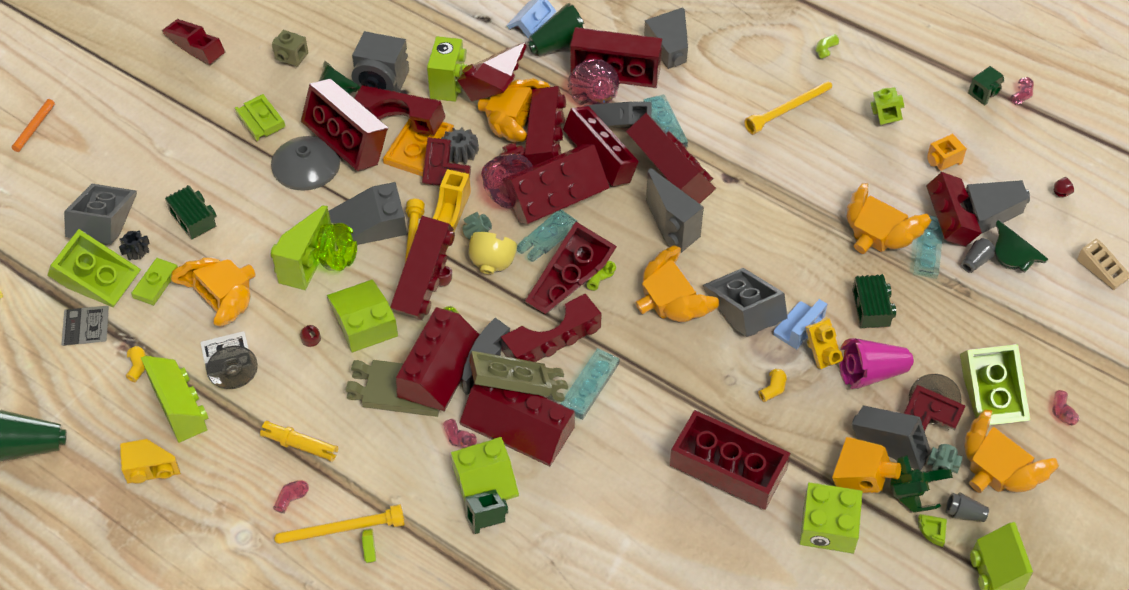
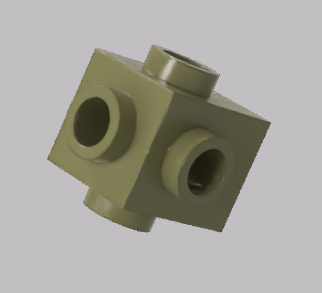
M282 30L272 42L275 59L296 67L299 66L309 53L306 37L297 33Z

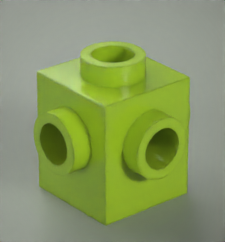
M895 87L883 88L873 92L874 101L870 102L873 115H878L880 125L903 120L901 108H905L902 95L897 94Z

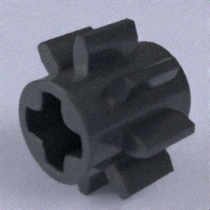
M128 231L123 238L119 239L121 246H119L122 255L127 254L128 260L142 259L146 253L150 252L148 236H142L140 231Z

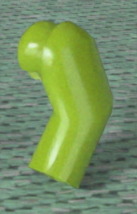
M834 34L821 39L817 43L815 51L820 59L830 56L828 48L839 44L838 36Z
M608 261L603 269L588 280L587 288L595 291L598 289L600 281L613 276L616 270L615 263Z

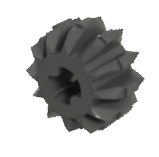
M463 127L460 130L452 128L451 132L445 131L444 137L441 138L452 141L449 163L454 161L456 164L459 162L467 164L468 160H474L475 155L478 154V138L472 133L471 129L465 131Z

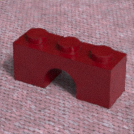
M945 172L939 173L926 187L944 239L966 247L982 233L975 214L967 212L960 205L969 197L963 180Z

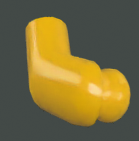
M134 346L127 351V358L130 357L132 367L125 376L134 383L137 382L145 371L141 357L146 356V354L139 346Z
M782 369L771 370L769 376H771L770 386L758 391L759 397L763 402L784 392L787 376Z

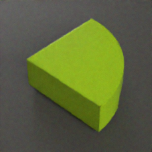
M920 514L918 525L922 534L933 544L943 547L945 544L947 519Z
M373 529L363 530L362 543L366 563L376 562Z

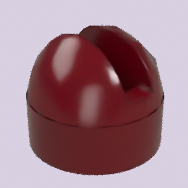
M1063 177L1055 182L1053 190L1058 197H1066L1074 193V186L1067 177Z
M445 266L444 269H440L437 277L439 278L438 286H447L452 281V269Z
M307 325L301 329L300 337L303 345L313 347L319 344L321 335L316 326Z

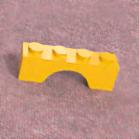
M447 169L440 185L438 204L433 219L449 223L454 229L453 232L456 230L471 193L470 174Z

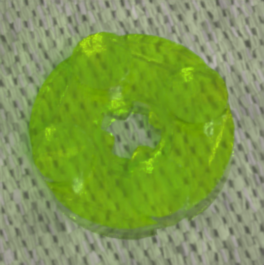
M344 223L322 225L319 229L313 251L314 259L330 271H342L346 266H351L357 254V241H353L351 234H354V232ZM335 243L338 246V251H335Z

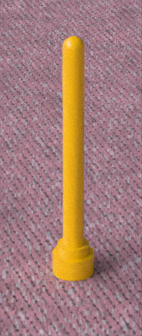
M827 81L763 115L753 114L744 120L745 128L750 134H756L763 129L765 123L830 90L832 83Z
M410 199L406 202L409 228L405 263L418 228L419 219L424 215L425 203L420 199Z
M401 504L390 506V509L385 510V513L277 533L274 541L277 544L386 523L388 526H404Z

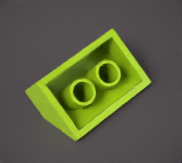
M152 356L141 357L151 386L178 443L207 431L205 420L209 419L204 406H198L196 403L199 397L194 386L188 387L186 383L190 379L185 368H179L174 359Z

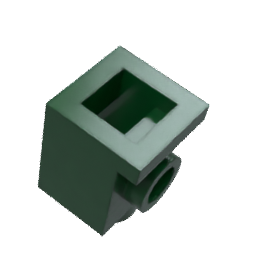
M991 66L987 67L972 78L968 94L985 106L988 104L991 96H996L1000 92L1001 84L1004 82V75Z
M496 489L465 497L466 519L473 532L478 534L481 528L505 522V515L508 514L507 502L504 498H500Z

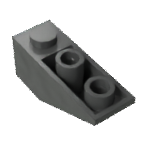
M652 102L584 105L589 106L608 128H630L645 113L652 117Z

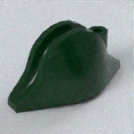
M324 61L319 81L331 79L348 94L359 91L361 87L336 71L327 61Z
M997 220L996 227L999 237L995 245V255L1002 266L1009 269H1020L1025 273L1034 263H1046L1048 261L1046 256L1001 221Z

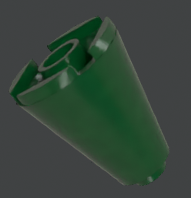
M567 3L529 36L530 41L527 42L531 52L541 56L570 48L575 27L583 28V24H585L577 9L570 5V3Z
M0 410V462L59 451L61 445H66V429H62L61 424Z

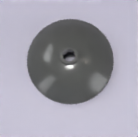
M301 136L285 142L275 151L271 161V168L275 179L281 185L293 190H313L329 183L336 176L340 168V156L319 137Z

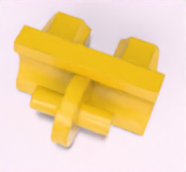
M823 318L821 321L805 327L809 339L807 340V345L812 349L817 368L823 369L843 360L842 352L839 350L836 341L837 335L834 327H832L830 318Z

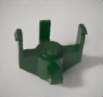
M908 455L899 457L897 463L901 464L900 478H891L890 487L894 496L913 513L941 507L940 503L922 506L919 496H922L925 491L930 490L929 482L952 478L951 469L944 468L921 472L918 469L912 470Z

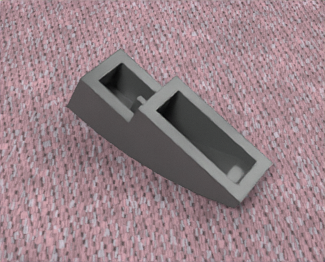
M494 318L476 339L471 351L501 356V336L509 333L510 328L497 318ZM471 351L468 355L462 377L463 391L466 395L470 393L474 386L469 362Z

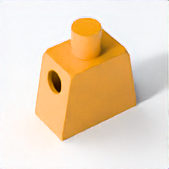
M846 437L832 478L836 487L862 490V493H878L882 490L886 478H900L901 464L890 462L886 448L882 445Z

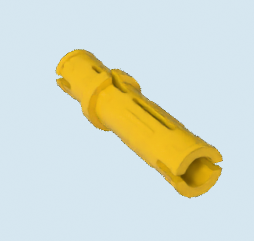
M265 421L262 425V428L266 430H261L260 436L278 441L281 446H291L331 462L337 456L333 454L338 452V446L295 432L292 427L284 428L270 421Z

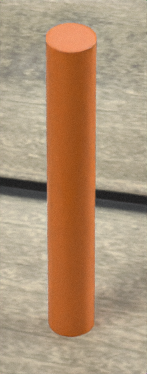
M46 100L11 146L15 152H20L55 105L53 100Z

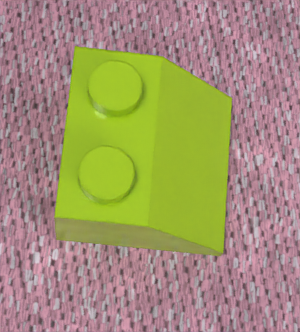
M502 437L451 452L453 471L464 501L467 496L496 489L501 499L509 500L519 496L510 458Z
M1015 522L1008 523L977 539L973 550L970 552L971 563L973 567H977L979 573L978 582L981 590H1024L1033 574Z

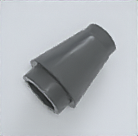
M985 238L976 240L961 263L962 268L969 273H973L974 270L994 257L995 246Z
M961 492L958 494L951 493L947 501L946 513L956 519L985 522L988 517L989 507Z

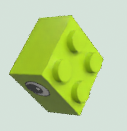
M436 36L427 66L430 99L456 102L458 93H462L463 88L457 81L463 74L462 70L467 66V64H464L466 49L463 48L462 39Z
M808 482L804 498L800 545L854 554L859 539L862 490Z

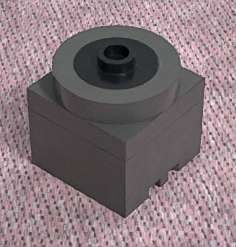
M364 31L352 54L354 65L351 74L352 81L360 87H375L400 93L410 71L409 61H407L406 39Z

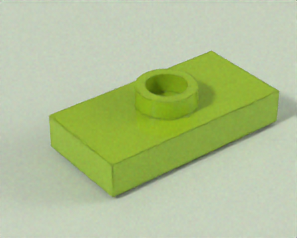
M156 257L131 292L132 297L154 306L172 281L171 273L178 268V265Z

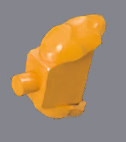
M535 78L517 79L511 82L504 93L491 96L490 99H479L478 110L486 112L488 125L495 135L514 143L523 142L527 139V133L523 127L530 114L532 89L551 86L547 82Z
M862 183L852 194L851 201L847 206V220L850 227L854 230V237L858 239L854 244V248L861 254H865L870 247L880 252L885 251L887 248H904L910 245L913 240L922 236L932 221L928 214L914 215L908 218L907 214L871 195L868 197V183Z
M673 245L660 252L654 260L647 264L643 273L642 283L645 297L636 301L635 304L641 314L654 308L660 318L668 317V319L673 321L687 322L694 318L704 317L706 314L717 309L719 299L713 296L696 294V291L675 264L680 255L681 248Z
M203 257L201 260L185 262L182 266L173 270L171 280L177 284L193 287L217 312L213 322L214 325L222 327L232 323L239 314L246 311L251 297L249 280L254 278L256 274L250 264L239 269L231 260L220 261L215 258Z
M984 410L978 418L972 421L970 431L965 436L964 448L966 457L971 462L970 470L975 474L969 481V485L976 492L981 493L988 485L998 492L1004 489L1010 492L1030 491L1037 484L1047 481L1051 474L1059 467L1056 458L1042 459L1033 463L1034 457L994 426L986 436L992 410Z

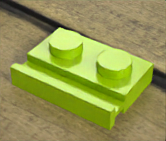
M264 94L245 102L244 106L240 108L238 106L235 107L236 114L256 141L260 140L259 137L263 135L268 136L286 127L284 120Z

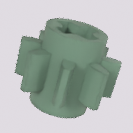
M475 212L463 219L466 224L463 225L462 230L469 240L474 232H488L492 229L490 219L484 214L479 216V213Z
M941 444L938 446V449L932 448L927 464L933 466L932 471L945 468L951 469V472L957 474L963 457L957 455L958 450L954 446Z

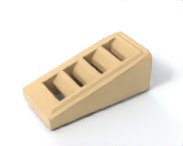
M1097 238L1081 249L1077 261L1113 290L1129 279V272ZM1117 273L1118 276L1113 278L1112 275Z

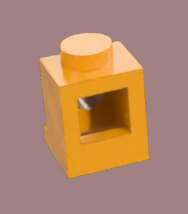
M951 134L930 144L927 159L932 167L937 166L942 171L955 164L961 165L967 148L954 134Z

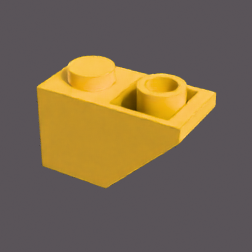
M142 439L120 443L121 470L127 484L143 483L146 480L156 478L166 479L173 475L181 474L176 457L150 440Z

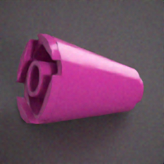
M849 338L843 342L840 349L844 350L843 360L839 362L840 373L844 383L851 385L850 389H859L907 373L914 363L912 353L907 348Z

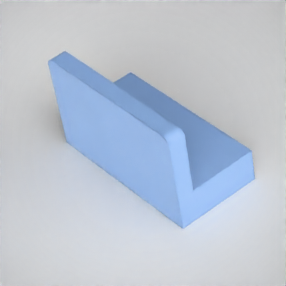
M531 0L506 26L511 29L518 25L529 39V36L550 19L556 10L548 0Z
M819 299L813 307H810L800 301L787 315L788 319L783 320L775 328L773 335L797 350L808 338L805 327L825 318L828 304Z

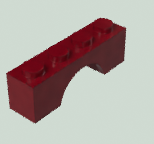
M361 86L354 97L357 102L379 120L391 115H403L410 118L414 132L434 136L446 117L442 102L436 99L368 86Z
M585 293L565 303L564 320L556 328L538 332L520 326L501 336L502 352L506 357L537 362L544 357H550L565 346L575 344L586 335L596 333L601 328L602 313Z

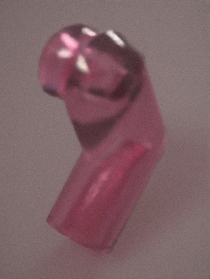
M1023 77L1019 79L1018 84L1021 85L1018 87L1020 91L1011 95L1013 104L1018 105L1033 96L1034 82L1031 78Z
M1058 390L1054 395L1052 413L1063 423L1073 426L1078 423L1079 415L1067 404L1068 393Z
M454 419L446 420L443 423L451 445L466 448L476 444V435L468 431L459 430Z
M299 480L284 485L273 509L279 513H285L291 501L302 498L307 494L309 490L308 483Z

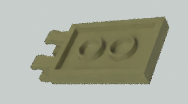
M471 351L469 362L474 384L550 397L551 394L554 400L558 402L565 400L564 394L557 391L559 389L568 390L567 382L565 380H553L557 376L564 377V372L561 368H547L543 363Z
M353 360L351 371H353L352 378L368 380L366 387L357 382L348 381L346 386V392H348L347 399L362 400V405L365 408L438 417L440 411L397 397L396 376L403 363L373 360L370 366L363 361Z

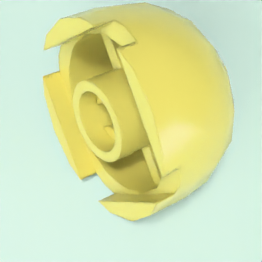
M474 232L470 238L468 253L470 260L475 266L480 268V272L493 275L494 271L505 270L512 264L518 246L515 241L505 236L502 241L497 239V234Z

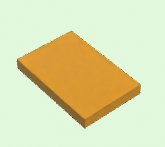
M409 118L383 157V164L423 177L427 138L441 139L444 137L445 131H452L454 125L442 122L433 136L414 132Z

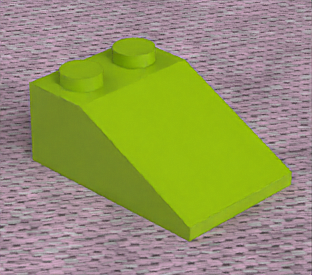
M323 205L281 235L278 243L273 245L271 258H273L274 272L277 275L279 284L306 290L333 238L328 206Z
M78 229L50 265L47 276L74 292L114 307L141 269Z
M373 279L327 295L351 353L398 337L394 314L388 301Z
M1018 344L966 350L960 354L963 377L975 418H978L984 410H992L989 425L1030 421Z

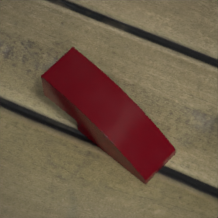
M176 19L162 30L163 34L182 50L205 63L211 64L225 53L220 39L206 34L202 26Z

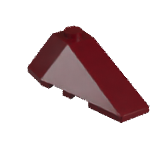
M525 43L508 47L476 64H470L462 70L463 74L457 81L471 102L504 93L514 80L513 70L515 71L519 67L517 62L524 55L527 47Z
M575 222L528 295L525 303L546 315L603 269L617 246L580 223Z

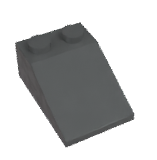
M650 168L647 174V205L664 240L669 246L675 245L680 247L682 253L701 237L704 207Z
M396 182L372 186L329 210L337 249L407 235L405 216Z
M92 183L64 211L65 237L72 238L77 230L80 229L103 245L112 244L123 229L136 198L137 190Z
M741 268L703 285V289L708 296L719 299L718 309L731 326L746 337L755 335L765 328L775 326L779 322L788 319L785 293L745 268Z

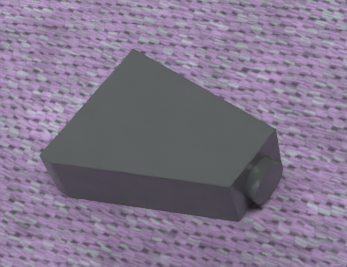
M682 7L645 20L644 36L663 38L661 60L667 69L686 63L688 39L685 9Z
M1023 180L967 184L966 191L969 197L963 201L966 211L976 215L981 232L984 233L996 227L997 220L1004 223L1023 214L1027 203L1030 202V193L1025 188Z
M863 405L859 413L853 418L852 428L858 440L884 446L888 456L896 461L899 457L908 455L911 468L921 471L931 450L920 417Z

